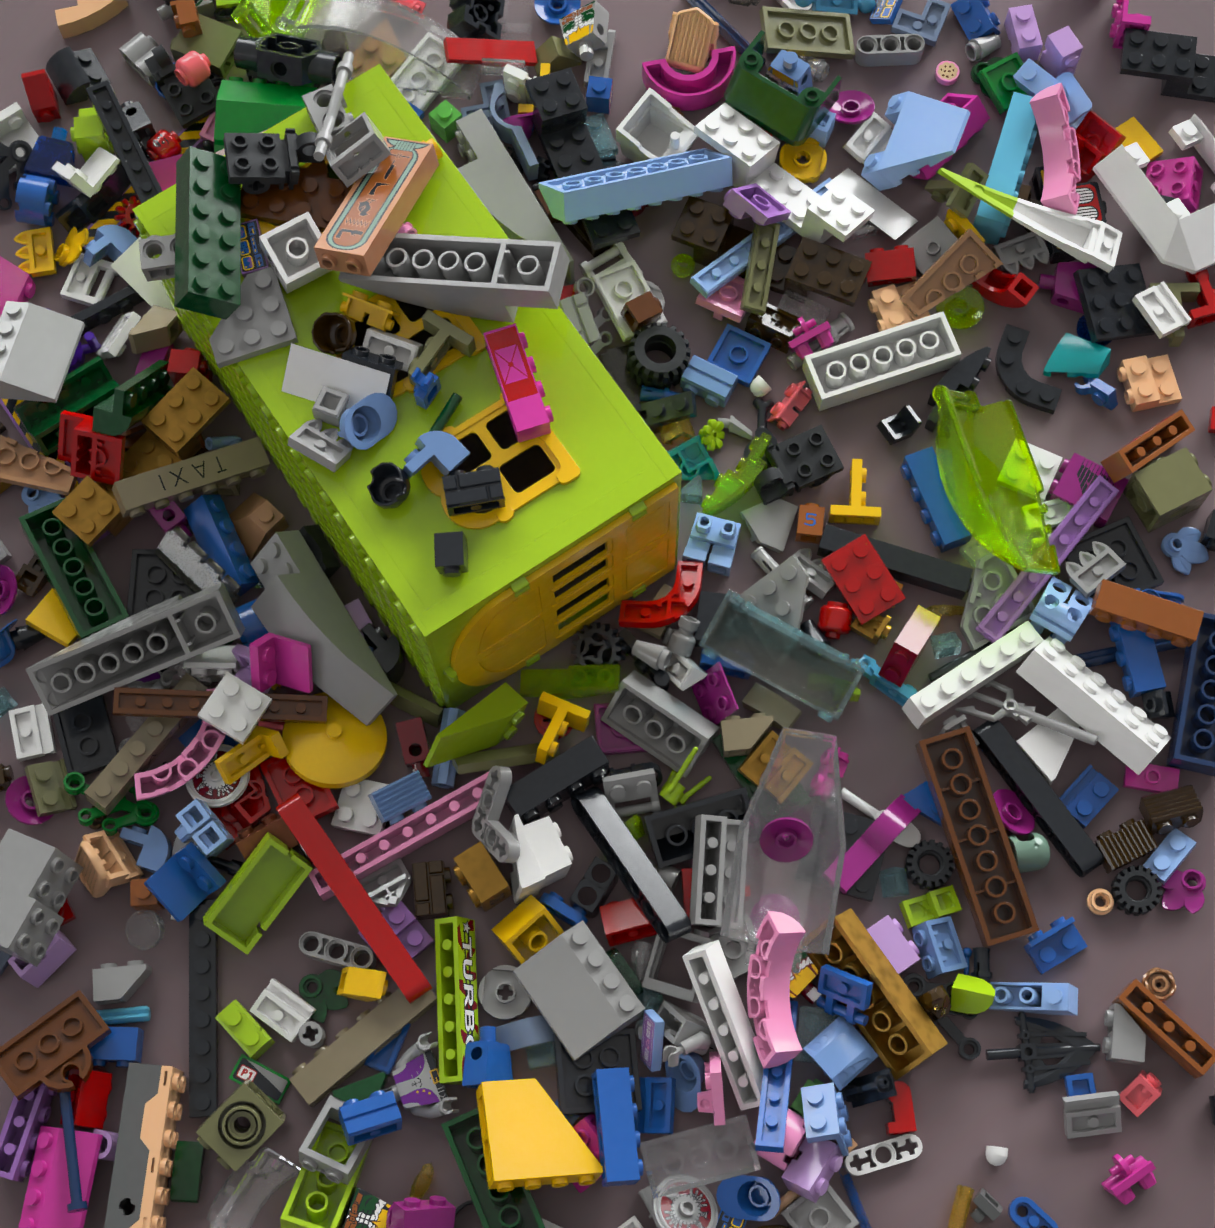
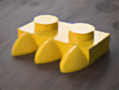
M50 227L23 231L14 238L15 242L27 245L15 253L17 257L27 260L18 266L20 269L31 274L33 278L57 274L56 261L54 259L53 232Z

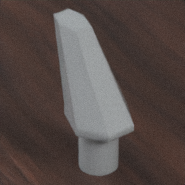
M732 415L730 419L718 418V421H722L724 428L729 429V432L752 440V431Z

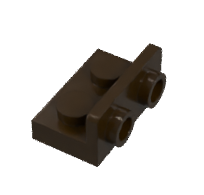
M767 303L766 313L763 316L750 314L745 332L771 343L772 348L787 354L790 350L788 342L796 337L792 330L800 326L797 320L799 317Z

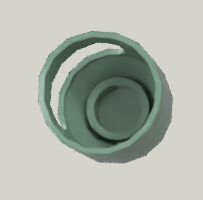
M1029 833L1028 841H1020L1015 835L1007 836L1010 846L1013 843L1016 852L1013 850L1012 852L1020 873L1041 870L1048 865L1050 848L1046 838L1040 833Z

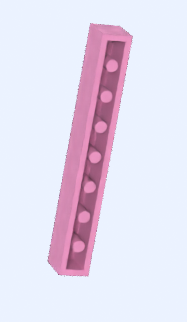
M489 772L342 853L341 856L358 881L472 819ZM317 868L313 869L309 873V877L322 900L326 901L335 896Z

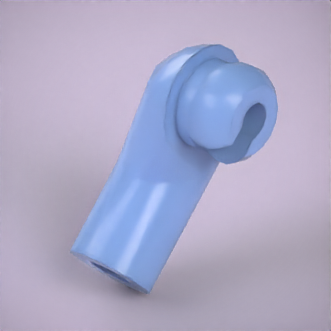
M238 436L208 437L205 440V446L208 450H216L242 442V439Z

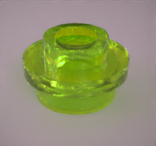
M678 254L671 261V270L678 277H688L695 269V261L690 255ZM683 262L687 263V265L685 267H681L679 263Z

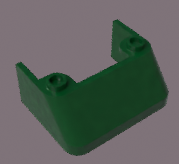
M761 30L740 56L724 92V103H727L754 124L789 145L800 146L806 142L839 99L842 77L838 75L825 92L816 87H807L798 96L794 95L759 74L763 67L762 55L765 41V32Z

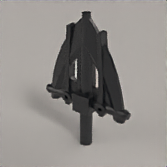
M1019 1012L1018 1017H1014L1016 1025L1020 1028V1034H1017V1039H1020L1022 1044L1017 1045L1016 1048L987 1049L986 1059L987 1061L1018 1059V1062H1024V1067L1021 1068V1072H1024L1026 1075V1080L1023 1081V1090L1027 1089L1030 1094L1035 1093L1036 1087L1060 1080L1064 1076L1073 1073L1079 1067L1091 1064L1089 1059L1096 1051H1100L1101 1048L1100 1044H1094L1086 1038L1087 1032H1076L1061 1024L1040 1018L1026 1017L1025 1012ZM1042 1037H1053L1061 1043H1040ZM1064 1057L1055 1065H1045L1042 1060Z

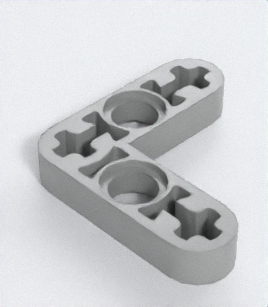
M495 765L489 771L472 820V832L499 862L515 863L520 855L519 842L498 821L511 786L512 772L509 767Z

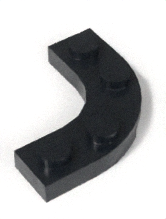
M1006 324L996 352L995 367L997 376L1000 377L1008 394L1018 402L1053 415L1062 389L1039 382L1027 374L1022 364V353L1030 331Z

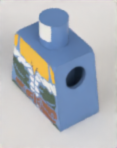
M781 50L770 64L765 75L767 79L796 96L805 88L813 87L811 66L799 59L798 55L793 51Z

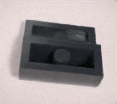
M70 46L56 52L46 65V72L65 105L87 101L86 88L109 80L91 48L74 52Z
M368 623L361 629L367 644L374 648L375 651L372 653L389 681L397 684L404 674L406 664L399 642L395 635L388 639L379 626L374 628Z

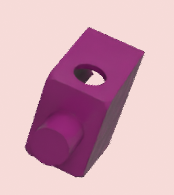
M1059 262L1053 275L1040 274L1038 286L1040 289L1051 290V304L1084 314L1073 273L1081 269L1097 268V266L1090 262L1086 264L1083 262Z
M174 501L170 502L168 507L156 510L155 507L146 510L168 538L175 536L180 544H184L193 537L186 527L189 525L187 517Z

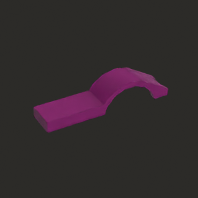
M903 794L898 796L824 876L844 895L881 856L895 838L920 814L921 810L918 808L915 810L904 800L905 796Z

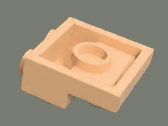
M916 281L898 287L892 284L871 291L868 306L871 313L876 314L879 332L930 316L929 311H926L916 317L899 300Z
M1168 354L1147 358L1144 355L1122 360L1117 368L1118 380L1123 382L1125 388V402L1127 405L1130 404L1132 412L1179 403L1182 399Z

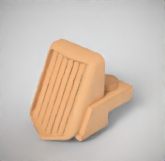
M698 7L673 12L668 32L669 45L665 58L668 65L693 73L702 72L706 67L708 58H711L712 50L717 49L719 23L714 22L711 17Z
M102 830L86 834L82 837L83 840L80 843L75 862L83 867L79 875L80 880L94 898L104 896L111 887L128 883L132 879H139L143 875L125 842L119 837V832L113 836H107L105 831Z

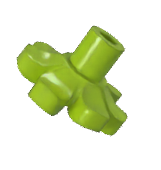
M709 419L707 425H704L703 429L699 430L698 435L701 438V443L707 445V450L709 451L721 449L723 446V442L720 440L725 438V432L722 431L724 429L722 421Z

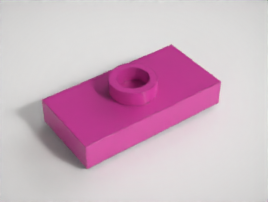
M1148 764L1138 775L1125 765L1123 787L1153 793L1178 788L1180 769Z

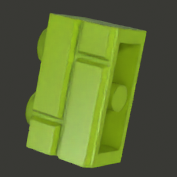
M236 999L215 1017L248 1056L255 1061L275 1043L273 1038Z

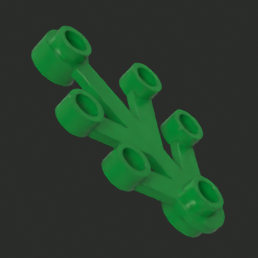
M70 772L63 780L64 789L70 795H79L80 793L85 795L84 792L90 786L85 783L84 776L79 772ZM73 784L80 785L79 787L71 788ZM132 787L129 792L134 794L136 801L135 787ZM124 796L110 814L121 810L130 814L116 819L106 818L102 822V830L105 831L107 836H113L118 832L119 828L135 823L144 827L151 826L159 819V808L151 801H147V799L136 801L135 804L126 800ZM96 807L91 809L83 808L78 812V821L82 826H90L93 824L94 819L105 816V814ZM150 813L151 816L142 817V814ZM83 815L91 816L89 819H82ZM109 824L115 826L113 829L105 828Z

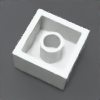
M309 212L259 236L260 248L287 294L332 271L320 268L314 246L322 234Z

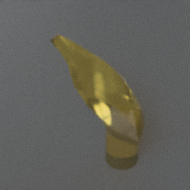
M932 605L927 610L939 617L941 615L951 617L963 615L965 607Z
M432 1162L422 1166V1170L418 1173L411 1186L409 1197L421 1199L428 1190L434 1174Z

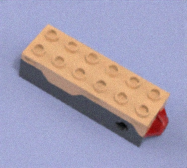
M129 1063L104 1228H166V1217H163L164 1206L168 1205L170 1201V1188H167L168 1178L172 1177L174 1160H171L172 1150L176 1149L179 1137L175 1129L176 1122L180 1121L182 1116V1104H179L180 1094L184 1093L186 1089L184 1072L173 1066ZM134 1204L135 1210L131 1211V1207Z

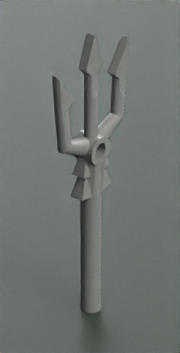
M994 680L987 683L985 687L992 686L1007 693L1004 702L976 691L966 697L967 699L976 698L1001 708L994 715L975 710L974 706L955 709L956 711L992 722L1005 716L1013 717L1016 721L1019 719L1026 726L1033 722L1095 746L1098 740L1097 735L1036 713V706H1025V703H1017L1014 700L1013 689Z

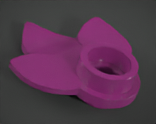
M1189 869L1184 872L1176 870L1164 885L1162 884V888L1166 890L1162 898V908L1176 911L1185 906L1191 914L1198 912L1203 907L1205 901L1203 895L1206 887L1205 876L1195 869ZM1194 880L1197 885L1189 886L1187 882Z

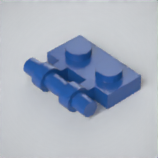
M825 964L820 969L817 992L826 995V998L820 996L817 1000V1006L824 1009L827 1014L832 1016L837 1014L844 1017L846 1022L853 1025L858 1023L866 1026L869 1016L861 1013L860 1010L865 1011L870 1006L873 983ZM839 1001L847 1004V1007L841 1005Z

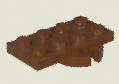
M322 160V163H311L306 168L299 167L298 185L294 184L293 190H289L286 183H284L283 190H279V184H270V188L262 194H249L242 187L241 218L257 219L262 222L282 225L309 212L319 231L324 232L354 183L347 188L342 180L329 178V171L325 160Z
M79 989L0 1047V1076L19 1101L41 1084H44L49 1090L59 1093L74 1091L76 1088L73 1082L65 1079L66 1073L70 1069H78L81 1080L86 1083L93 1070V1057L89 1049L111 1034L112 1031Z

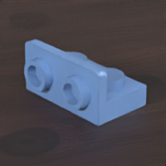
M951 916L928 920L912 928L913 939L920 952L922 967L928 979L968 967Z

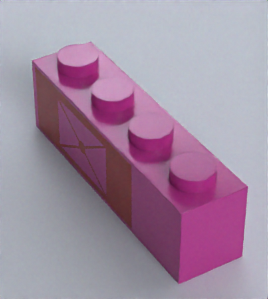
M516 323L483 333L485 346L518 442L551 433L550 423L554 422L553 414L549 405L544 407L542 398L545 397L544 388L541 381H535L533 373H536L537 370L533 357H527L525 349L528 348V343L524 332L519 333Z

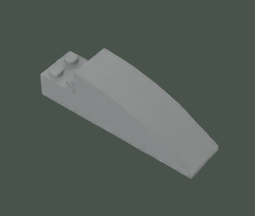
M482 109L457 120V131L455 132L459 142L457 148L462 157L466 156L469 161L468 164L458 168L459 172L509 239L561 242L570 260L565 282L569 284L574 283L573 258Z
M397 233L370 277L340 271L338 279L341 282L405 303L462 316L514 323L518 307L558 309L570 260L561 242Z
M300 531L275 532L250 563L265 588L251 608L268 632L310 644L313 682L366 726L370 725L398 694Z
M222 582L183 599L181 595H177L134 614L26 668V672L48 715L51 716L114 690V687H121L240 638L245 627Z

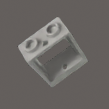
M363 112L332 136L331 147L325 154L330 167L348 188L391 155V152L379 129L368 115ZM347 131L350 132L348 137L344 136Z
M694 929L693 934L688 933L681 936V938L701 944L715 941L709 939L710 933ZM657 934L642 987L689 1002L698 1003L699 1000L693 986L690 990L657 980L667 943L663 942Z
M330 1095L298 1151L299 1162L305 1169L311 1172L317 1170L325 1174L334 1183L339 1184L342 1182L348 1185L373 1139L357 1143L346 1165L311 1150L329 1118L340 1122L339 1107L343 1106L344 1101Z

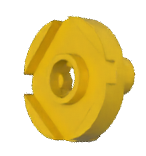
M809 137L800 146L784 144L781 148L779 166L802 183L817 182L825 171L827 154L825 149L823 151L822 147L819 146L817 140ZM801 156H805L806 160L809 162L801 164L796 159H800Z

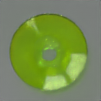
M966 286L936 305L935 309L936 313L944 312L950 328L963 330L975 326L982 319L985 304L981 294L976 289ZM960 308L963 312H956L955 309Z

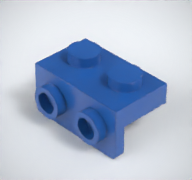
M957 0L951 4V8L969 41L974 38L988 36L992 32L996 35L1001 33L998 27L1001 24L994 12L990 13L988 6H990L989 0Z

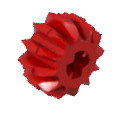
M131 196L129 201L124 198L121 200L122 206L115 208L121 215L114 216V220L121 221L122 223L118 226L127 228L131 233L133 231V235L138 238L140 233L133 223L135 218L131 219L130 215L134 213L132 209L139 206L140 202L138 201L137 203L135 196Z

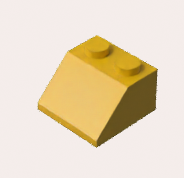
M533 895L528 896L491 929L520 965L564 933L546 907Z

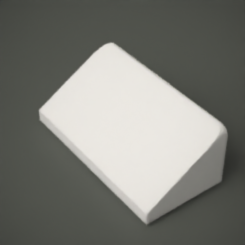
M372 327L367 329L362 346L377 355L389 354L394 356L397 361L403 362L401 370L408 372L411 361L416 357H420L424 345Z
M672 653L670 663L665 669L670 680L682 691L707 676V673L692 659Z

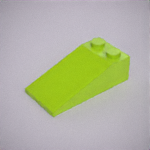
M506 682L437 734L424 765L428 768L498 745L504 739L510 740L518 731L516 726L525 717L524 710L528 702Z
M327 1121L311 1150L346 1165L357 1144L348 1146L342 1126ZM370 1146L348 1185L342 1182L339 1184L334 1183L325 1174L317 1170L311 1172L302 1166L281 1215V1228H341Z

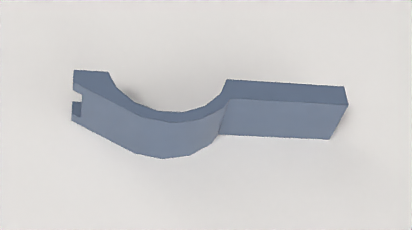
M500 82L495 83L490 102L489 122L500 140L512 144L528 181L538 179L539 163L522 127L505 123L497 115L498 111L504 107L501 97L505 95V91Z
M539 1015L496 1027V1042L509 1045L511 1053L525 1047L553 1042L554 1032L545 1018Z

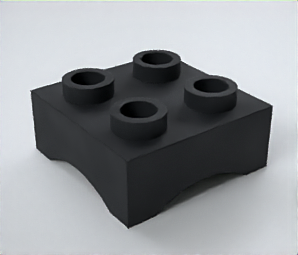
M319 524L303 526L299 531L329 579L341 565Z

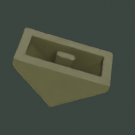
M551 36L535 50L537 64L534 66L537 77L540 76L541 63H550L551 73L582 64L580 57L567 48L562 38Z

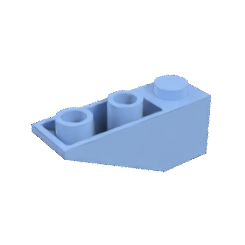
M990 982L995 989L993 1004L989 1007L991 1010L1078 1016V988L1069 983Z

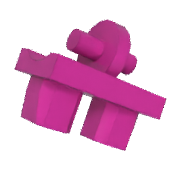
M802 317L797 319L800 326L792 331L795 336L802 332L804 334L788 342L791 352H795L802 361H804V356L813 354L809 343L816 339L822 350L834 344L831 326L828 321L809 330L817 325L815 319L813 318L805 322Z
M1116 1154L1112 1157L1115 1166L1108 1170L1112 1176L1103 1181L1101 1185L1105 1191L1114 1195L1119 1202L1127 1205L1136 1197L1130 1188L1132 1185L1138 1183L1140 1188L1146 1190L1157 1183L1152 1172L1156 1167L1152 1161L1145 1160L1141 1155L1134 1158L1130 1154L1123 1159L1119 1154Z

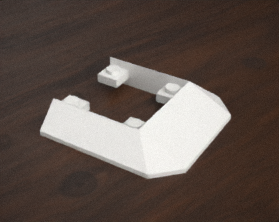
M1194 113L1191 119L1173 126L1168 133L1182 151L1194 146L1215 174V137ZM1137 142L1126 147L1121 144L1093 167L1092 170L1161 263L1193 274L1215 264V203L1191 214L1179 198L1166 203L1141 170V168L1148 165L1150 160ZM1214 182L1210 188H1211V190H1212V191L1214 192V194H1215V182Z

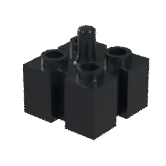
M450 0L449 6L453 12L448 14L446 31L458 38L466 36V38L500 40L502 25L498 23V19L503 17L505 0Z

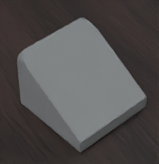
M323 386L312 408L314 418L339 427L341 415L346 410L350 396Z

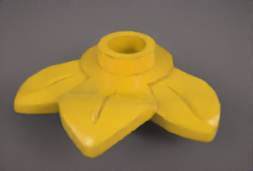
M76 227L71 229L66 237L65 244L62 243L55 253L54 259L59 262L60 266L70 265L79 258L82 247L88 241V229L84 228L79 233Z

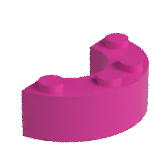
M735 46L712 50L709 65L702 72L694 75H684L675 72L668 65L666 59L642 62L643 83L647 90L649 88L653 89L672 106L678 107L682 111L707 108L724 97L726 87L735 70Z

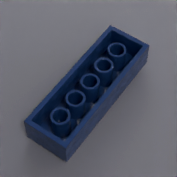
M1204 612L1196 641L1190 647L1186 646L1166 766L1215 776V615Z

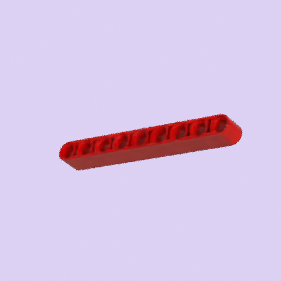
M298 792L277 806L276 810L408 1002L410 1004L431 990L432 986Z

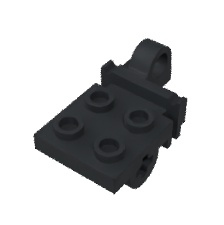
M162 44L151 50L153 56L146 59L145 63L183 129L188 128L216 111L218 92L209 78L197 87L184 86L174 73L176 63L173 64Z
M286 128L284 140H280V135L277 133H224L223 141L229 184H242L243 190L249 194H262L270 188V184H279V190H283L284 183H286L289 190H293L294 184L298 185L300 171L298 163H322V161H317L313 157L316 148L315 139L318 133L305 132L297 135L295 128Z
M821 424L778 443L776 449L773 444L768 445L765 449V454L772 467L759 473L753 484L763 504L767 505L787 495L792 496L795 489L798 493L807 486L813 488L825 483L832 475L843 471L844 466Z

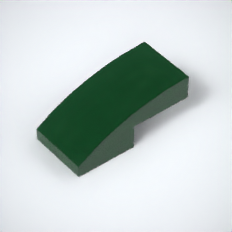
M177 1141L171 1181V1202H199L203 1179L201 1172L206 1150L199 1142Z

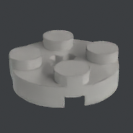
M497 966L488 972L479 984V1000L485 1012L495 1019L512 1020L520 1017L525 1013L532 1001L513 974V970L517 968L515 966ZM505 985L509 986L510 991H513V995L508 996V1000H502V996L498 995V990H503Z

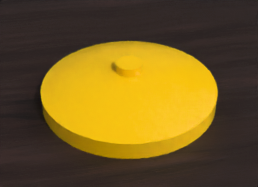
M325 692L315 694L318 696H328L327 724L285 722L282 739L289 751V754L285 756L287 763L300 778L318 787L333 789L358 784L374 773L384 758L387 747L385 722L380 714L370 725L366 726Z

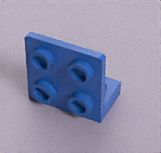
M191 841L178 850L144 882V885L175 920L181 922L208 895L219 889L227 881Z

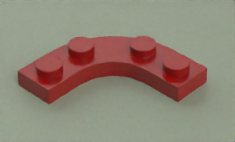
M678 561L673 589L665 597L653 601L622 600L618 621L619 627L658 628L678 621L681 615L688 614L700 596L704 563L698 561Z

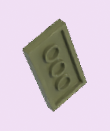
M762 6L759 11L761 29L765 32V53L779 54L781 50H786L787 52L793 51L798 56L852 60L855 56L850 15L848 13Z

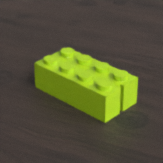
M267 832L203 916L204 925L248 955L262 937L261 928L265 931L268 929L312 871L311 862L292 848L289 851L285 843Z

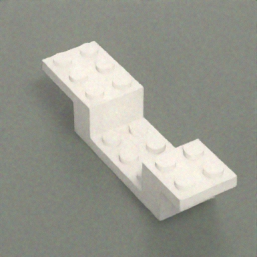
M727 103L722 104L695 126L694 134L720 153L732 157L733 186L737 188L754 183L758 184L791 211L788 219L782 222L802 237L823 244L834 235L844 242L873 217L875 210L836 183L820 196L777 165L775 159L780 142Z

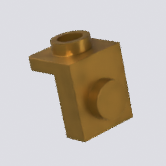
M879 615L863 626L855 618L851 625V630L876 645L880 638L885 640L890 633L892 626L889 623L892 617L887 615L884 618Z

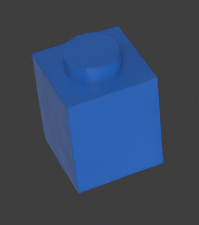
M589 76L586 92L588 112L610 114L613 97V79Z

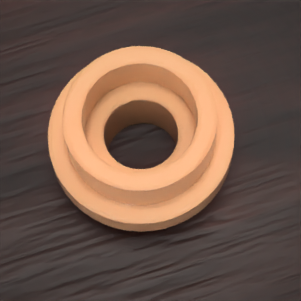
M1098 888L1089 893L1087 906L1096 915H1106L1113 909L1114 899L1109 891ZM1096 898H1101L1104 901L1103 907L1096 905Z

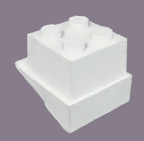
M651 88L645 92L616 128V141L621 144L622 154L634 162L687 152L698 136L693 133L695 126L673 109L669 102Z
M519 814L514 815L509 832L519 842L520 855L518 860L512 863L513 872L510 873L513 900L515 904H518L530 895H538L542 888L566 877L572 865L573 856L567 845L564 846L560 839L562 834L556 822L552 823L549 816L523 825Z

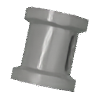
M306 1022L299 1029V1039L305 1046L317 1049L324 1044L326 1032L316 1022ZM311 1029H313L315 1032H318V1034L315 1035L316 1040L311 1041L309 1038H306L310 1035L309 1031Z

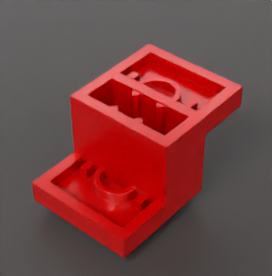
M66 410L60 413L58 460L71 462L70 476L85 478L88 475L93 481L114 485L116 481L123 480L126 436H109L92 431L93 416Z

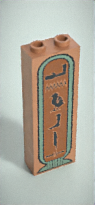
M384 137L391 155L354 183L314 246L320 268L369 277L372 275L439 166L434 144Z

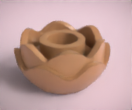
M1155 967L1143 976L1142 984L1161 1002L1167 1001L1176 991L1173 974L1168 970Z

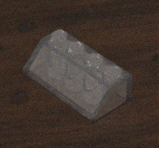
M746 1114L726 1119L725 1125L714 1126V1123L640 1143V1152L653 1199L761 1170Z

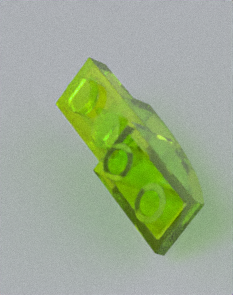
M763 432L759 438L757 436L754 437L748 448L751 452L747 458H741L735 469L738 473L730 469L726 471L725 475L720 473L714 483L715 491L712 495L707 494L701 504L703 514L710 516L719 514L739 501L753 488L756 476L767 469V462L762 460V457L765 454L766 447L772 442V436Z
M620 665L569 666L568 669L521 670L520 695L522 697H540L544 691L561 699H571L618 692Z

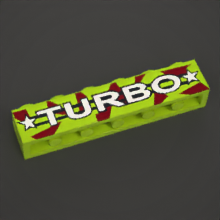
M454 916L435 919L439 1080L442 1084L462 1085L466 1044L479 1041L475 920Z

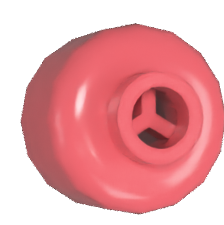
M190 51L178 59L175 64L176 69L174 73L184 86L197 87L208 79L211 74L209 68L211 62L204 53L199 54L196 51Z

